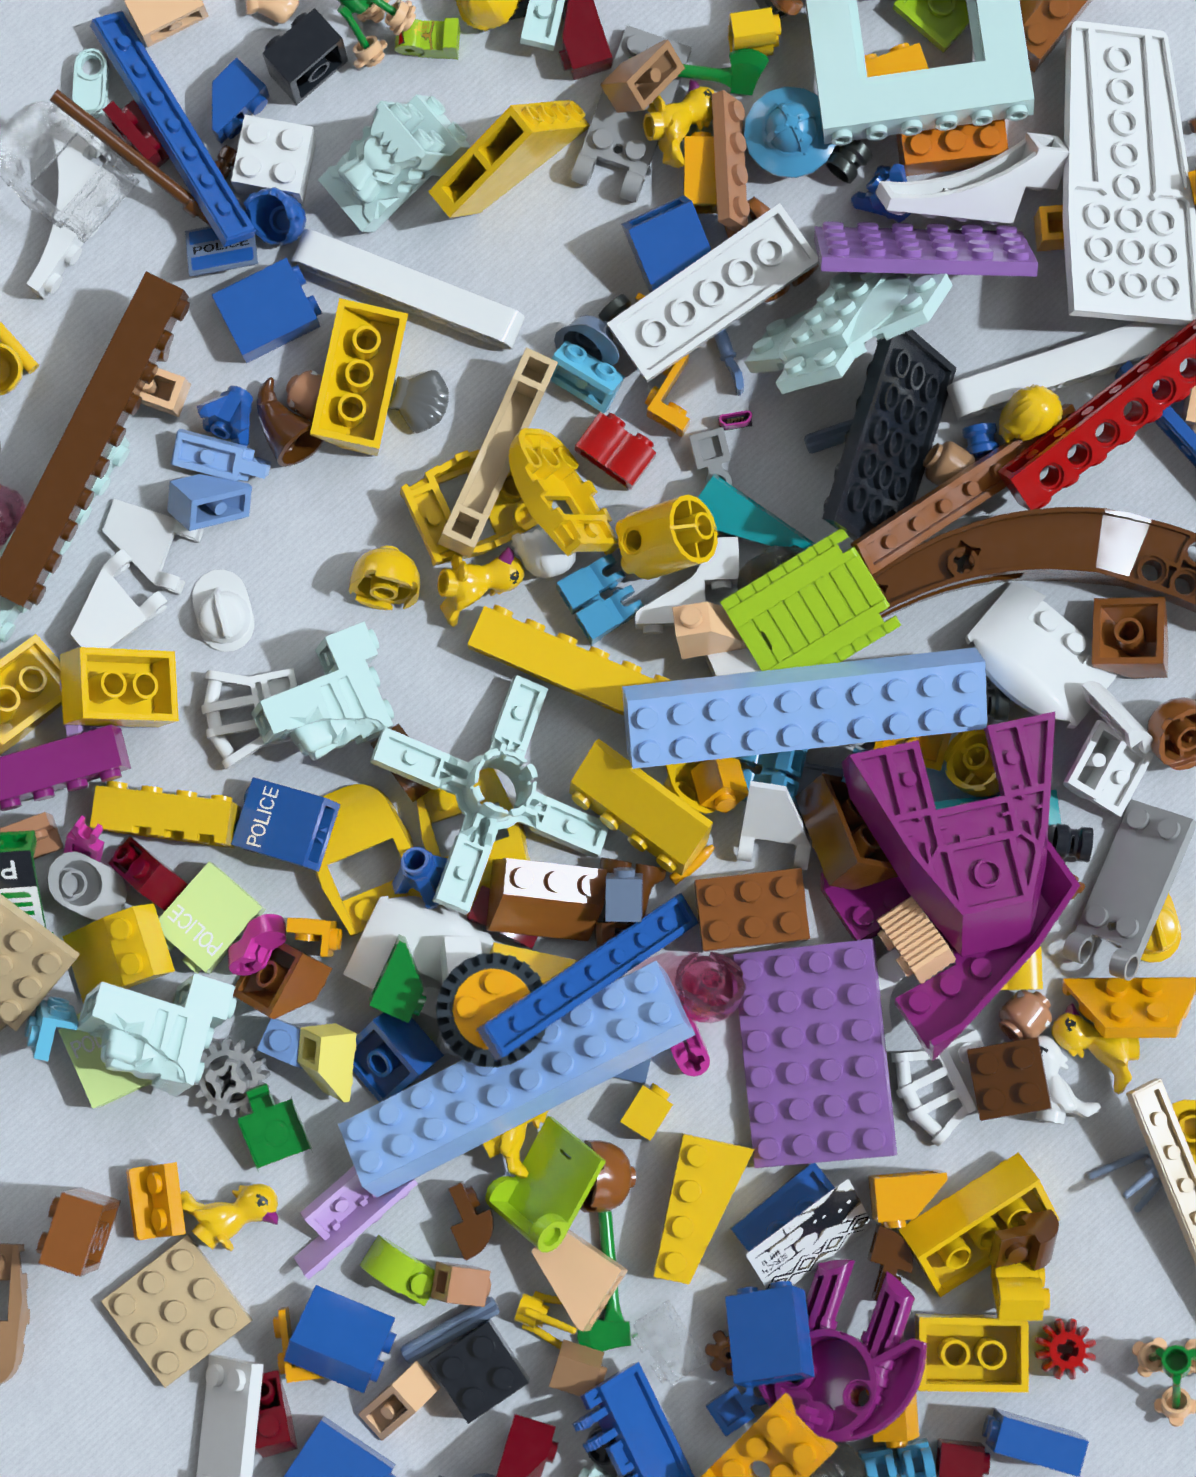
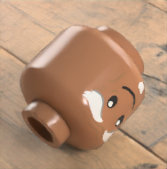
M308 370L300 375H294L289 380L286 386V392L288 393L287 404L291 410L313 422L322 376L315 371Z
M1026 990L1018 991L1001 1007L999 1011L1001 1020L999 1027L1012 1041L1038 1037L1052 1022V1016L1049 1011L1051 1004L1038 991L1034 993Z

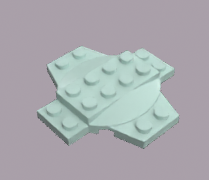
M840 273L830 280L829 287L817 298V304L812 308L785 320L778 319L770 323L766 327V333L753 345L752 352L744 362L750 373L780 371L784 368V371L776 381L782 394L842 378L853 360L867 352L864 344L875 336L877 340L885 337L888 340L928 323L953 285L947 273L911 277L912 274Z

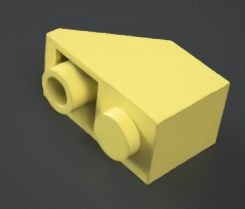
M336 1023L301 1027L297 1062L324 1093L344 1103L350 1102L351 1087L353 1085L354 1054L356 1051V1032Z

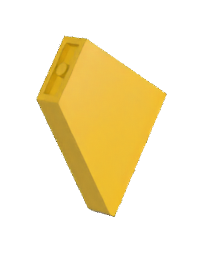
M570 100L511 105L428 191L449 218L481 213L590 127V124L584 118L585 113L577 103Z

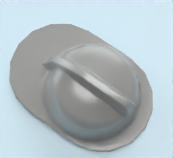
M78 852L63 853L55 858L49 867L47 875L48 890L53 899L63 907L93 920L119 912L124 907L127 897L125 882L111 867Z

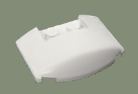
M1013 581L965 637L967 644L969 645L970 642H974L976 649L985 660L986 675L1012 701L1034 715L1055 712V719L1070 721L1067 727L1075 729L1092 708L1085 700L1082 685L1087 681H1095L1107 689L1118 674L1092 667V641L1044 602L1045 595Z
M381 896L347 963L343 975L374 989L400 934L406 937L423 982L424 991L422 994L427 996L421 1012L437 1019L436 1003L443 984L440 952L444 936H480L481 950L485 954L490 953L495 941L483 927L468 920V916L460 912L450 911L441 904L436 908L427 909L421 897L407 896L388 899L389 896Z

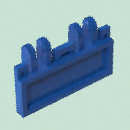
M639 1362L628 1365L580 1396L586 1410H590L598 1404L599 1407L573 1422L572 1425L575 1431L586 1430L597 1421L602 1429L600 1433L587 1439L582 1444L585 1452H591L615 1438L616 1442L605 1449L619 1477H694Z

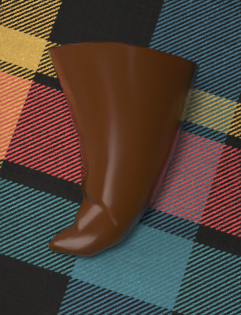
M272 377L268 378L259 388L257 396L259 422L278 465L284 467L293 466L313 456L321 448L324 440L310 435L311 421L292 413L277 400L274 392V379Z

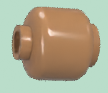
M954 442L937 443L931 448L924 459L925 476L929 481L939 486L975 463V457Z

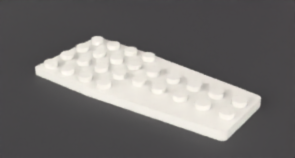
M1075 21L1066 31L1064 144L1070 153L1063 169V232L1069 315L1187 326L1196 319V214L1188 176L1189 169L1168 36L1160 30Z

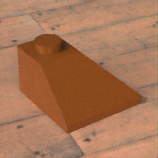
M1094 598L1092 667L1129 678H1168L1169 642L1166 598Z
M284 943L272 951L265 968L251 975H240L235 985L233 996L264 1015L276 1019L315 1001L326 984L333 968Z

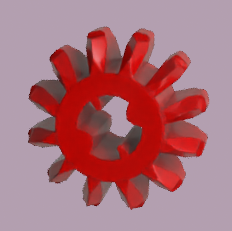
M1055 1318V1331L1044 1324L1042 1330L1048 1337L1046 1339L1035 1337L1034 1341L1044 1346L1045 1349L1037 1350L1034 1352V1355L1037 1359L1047 1358L1041 1365L1043 1371L1047 1372L1054 1367L1053 1377L1061 1379L1064 1370H1066L1068 1378L1073 1380L1076 1379L1075 1367H1078L1083 1373L1088 1372V1367L1082 1361L1084 1358L1090 1361L1095 1360L1096 1356L1091 1352H1087L1086 1348L1095 1346L1096 1342L1091 1338L1083 1339L1088 1334L1089 1329L1086 1326H1082L1076 1330L1077 1320L1070 1318L1065 1328L1062 1319ZM1067 1339L1071 1340L1068 1344L1073 1347V1351L1065 1353L1063 1358H1061L1062 1353L1057 1350L1058 1345H1065Z

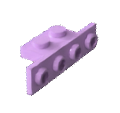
M355 1167L350 1168L300 1212L304 1220L319 1234L317 1238L294 1257L303 1274L310 1279L318 1271L323 1270L329 1261L344 1248L350 1246L370 1225L379 1221L383 1214L395 1203L405 1198L410 1190L418 1184L416 1180L413 1179L377 1198L362 1187Z

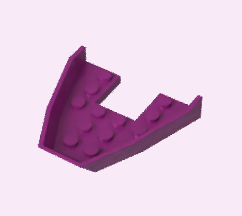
M1055 712L988 725L984 728L1001 796L936 810L919 740L850 754L841 762L849 797L909 894L961 957L1027 943L1031 940L1047 861Z
M1049 840L1046 868L1030 942L961 957L932 922L950 947L956 960L949 969L895 998L896 1007L932 1062L962 1033L1035 953L1080 887L1079 882ZM823 872L820 873L821 892L853 941L872 939L877 936V933L882 930L877 919L911 897L899 876L856 890L829 886Z

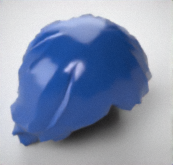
M278 188L261 189L259 192L250 193L243 203L246 207L245 213L256 229L255 235L265 243L285 246L297 241L298 237L304 232L306 214L302 205L292 195Z

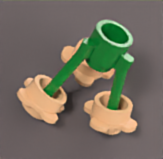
M337 0L341 4L337 11L346 19L359 41L353 47V52L357 57V60L353 63L355 68H361L364 65L366 67H373L379 64L384 58L385 54L383 51L388 43L386 40L379 41L376 36L365 37L353 18L352 13H356L358 20L361 22L372 20L375 23H379L387 12L385 23L390 26V29L394 31L393 34L396 36L402 31H407L413 25L416 17L414 13L416 7L409 0L406 2L397 0L392 6L388 4L390 0Z
M1159 1337L1150 1343L1136 1342L1132 1347V1353L1137 1356L1139 1364L1137 1368L1138 1374L1146 1378L1152 1373L1160 1371L1172 1378V1386L1163 1393L1162 1398L1155 1400V1411L1163 1413L1169 1419V1423L1172 1426H1182L1184 1419L1189 1414L1196 1413V1400L1191 1399L1188 1392L1181 1388V1378H1184L1187 1374L1196 1373V1339L1187 1341L1185 1348L1179 1345L1167 1348L1166 1341Z

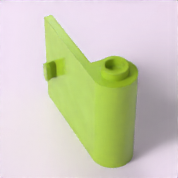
M547 1116L522 1163L529 1173L527 1178L502 1176L493 1180L487 1187L485 1195L486 1204L541 1252H550L557 1248L565 1238L606 1160L556 1119Z

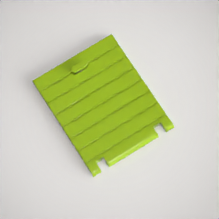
M836 530L720 601L762 671L839 663L901 626L896 615L885 622L879 613L886 610L890 605L855 546L845 552H842L838 546V543L849 537L845 530Z

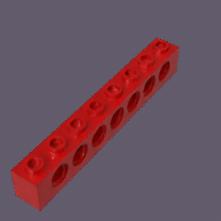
M1196 319L997 471L1019 505L1028 510L1043 508L1051 501L1054 494L1062 488H1067L1076 483L1080 474L1089 467L1102 463L1111 450L1118 445L1129 442L1133 439L1137 430L1145 424L1159 419L1163 414V410L1172 403L1185 399L1190 394L1191 389L1196 386ZM1187 359L1186 368L1180 372L1181 363ZM1159 380V388L1152 394V387ZM1131 402V410L1128 414L1124 415L1125 406ZM1104 423L1103 432L1096 437L1098 426ZM1076 444L1074 455L1068 458L1069 449ZM1048 466L1047 475L1040 480L1042 469Z

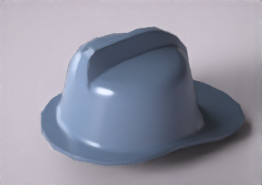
M584 315L576 318L571 324L556 332L554 342L557 350L565 341H568L571 344L582 347L586 353L601 362L614 365L619 360V352L613 343L612 332L607 326V321H602L594 316Z

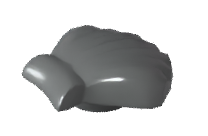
M429 370L409 380L398 376L395 392L388 408L398 410L410 429L418 434L432 428L441 421L449 403V390L437 370Z

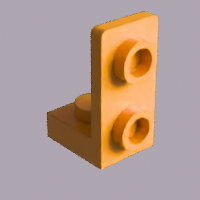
M689 354L663 371V375L666 376L665 381L660 388L657 386L652 388L644 403L648 405V418L680 437H683L690 424V419L686 417L687 412L673 402H669L668 405L663 402L689 361Z
M289 1307L280 1308L278 1316L273 1317L275 1338H281L283 1353H278L277 1355L280 1375L286 1374L287 1383L325 1378L284 1361L288 1344L292 1337Z

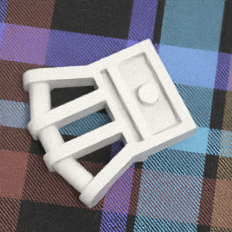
M294 668L250 677L212 670L206 671L205 680L208 681L204 705L201 706L202 715H206L209 728L205 730L206 737L211 739L222 756L223 761L221 763L226 770L234 767L262 747L293 741L291 737H288L279 742L276 740L265 745L260 735V737L235 752L225 736L257 730V725L253 719L222 726L220 712L253 705L256 707L261 700L297 687ZM222 683L251 688L252 695L219 701Z
M976 1029L955 1039L936 1058L942 1067L914 1081H911L910 1061L929 1060L930 1057L926 1051L891 1054L892 1062L896 1063L898 1089L895 1091L899 1099L903 1097L909 1109L907 1115L910 1121L914 1120L932 1136L931 1141L937 1147L948 1138L967 1114L978 1109L967 1054L968 1049L984 1047ZM947 1076L953 1090L922 1104L916 1091ZM957 1098L961 1104L959 1109L943 1127L927 1114Z

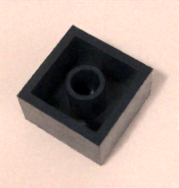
M315 8L308 14L304 12L296 17L291 24V29L282 36L277 35L266 44L265 51L262 53L270 76L296 105L348 62L343 38Z
M491 1319L485 1321L433 1356L428 1362L468 1424L527 1385L530 1380Z

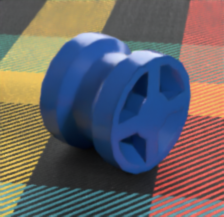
M980 423L963 428L962 436L967 440L968 445L965 450L973 454L975 458H982L998 448L999 443L995 441L994 437L997 432L996 423Z

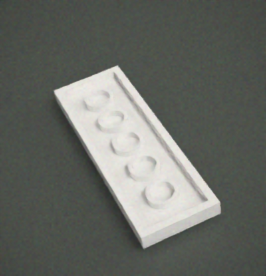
M779 203L609 321L607 326L648 383L819 264L818 256Z

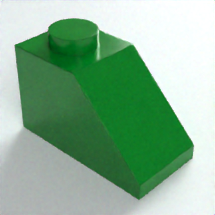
M399 934L369 997V1006L409 1023L413 1014L419 1016L427 996L422 994L424 991L423 982L406 937Z

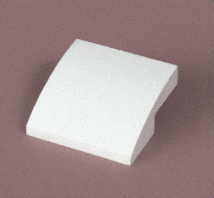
M1087 681L1082 685L1085 700L1130 748L1136 745L1144 754L1151 750L1152 736L1102 684L1095 681Z

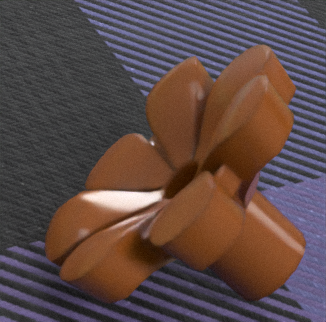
M718 1330L713 1333V1339L716 1344H707L705 1346V1353L708 1356L714 1357L710 1362V1368L713 1371L717 1372L724 1367L725 1373L728 1376H733L731 1356L726 1355L728 1352L731 1353L729 1334L725 1336L723 1331Z

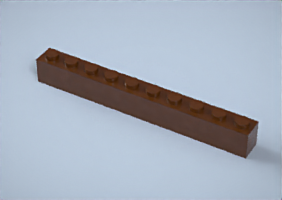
M147 271L145 272L0 558V596L31 610L33 604L37 606L43 599L46 592V586L43 585L49 573L54 574L62 560V555L59 553L65 541L70 542L78 529V523L75 521L81 509L85 511L91 504L94 497L92 488L97 478L102 479L110 465V460L107 458L113 446L118 447L121 444L126 433V428L123 426L129 414L134 416L142 402V397L139 395L145 383L150 384L153 381L158 370V365L155 363L160 353H166L171 346L174 334L171 333L177 320L181 322L188 312L190 302L187 300L189 296L184 289Z

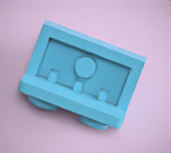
M565 341L552 357L558 364L550 381L605 414L626 376L616 371L612 365L601 362L586 353L582 347Z
M48 997V1001L42 1000L36 1007L35 1016L28 1017L25 1037H28L27 1046L31 1047L34 1059L48 1061L56 1027L72 1030L78 1029L79 1022L74 1006L69 1005L68 1000L59 997Z

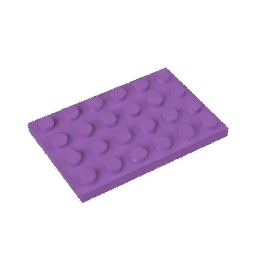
M827 221L823 222V226H815L814 242L821 271L947 273L949 275L1037 277L1038 261L1022 231H1017V227L997 226L996 231L982 230L983 227L979 225H963L961 230H949L948 226L943 224H928L927 229H913V225L908 223H894L892 228H878V224L872 222H861L857 224V227H843L844 224L842 222Z
M866 939L733 954L752 1148L754 1149V1167L764 1168L896 1156L897 1146L875 940Z

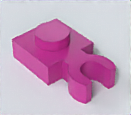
M81 815L66 836L63 853L78 852L101 862L105 842L98 838L103 832L102 825L97 824L95 829H91L86 826L85 817Z

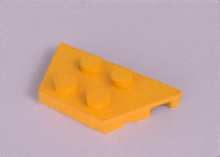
M1196 977L1133 978L1130 981L1121 978H1063L1062 992L1065 996L1072 995L1077 1000L1079 1011L1086 1019L1094 1023V1028L1103 1038H1176L1182 1027V1021L1187 1017L1191 1008V1002L1196 995Z

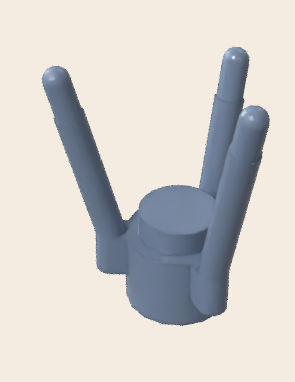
M1147 1146L1140 1151L1088 1173V1178L1094 1179L1147 1157L1148 1159L1143 1164L1148 1172L1123 1193V1197L1128 1199L1153 1177L1157 1179L1134 1207V1211L1137 1213L1143 1209L1163 1186Z

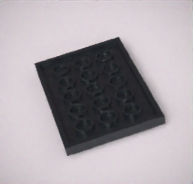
M909 330L888 340L885 337L877 340L873 359L866 370V381L862 394L856 401V413L851 428L845 436L844 451L834 471V482L831 492L824 502L822 519L836 529L845 530L853 541L915 502L925 471L923 462L933 446L949 395L946 387L952 384L957 367L914 330Z

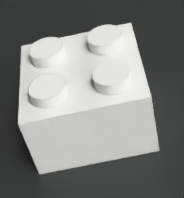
M244 115L231 179L236 193L250 195V193L259 192L261 189L275 187L292 195L301 205H304L317 141L313 127Z

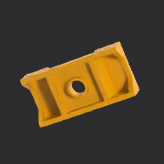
M785 1392L701 1477H759L753 1471L754 1461H762L767 1464L770 1470L769 1477H809L831 1456L838 1446L831 1440L817 1436L795 1412L791 1397Z

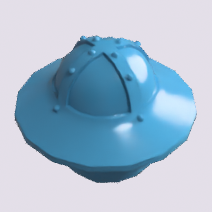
M782 87L769 91L753 104L746 117L744 137L748 152L762 169L775 176L798 178L811 174L828 161L835 148V145L832 143L824 144L818 95L805 88Z

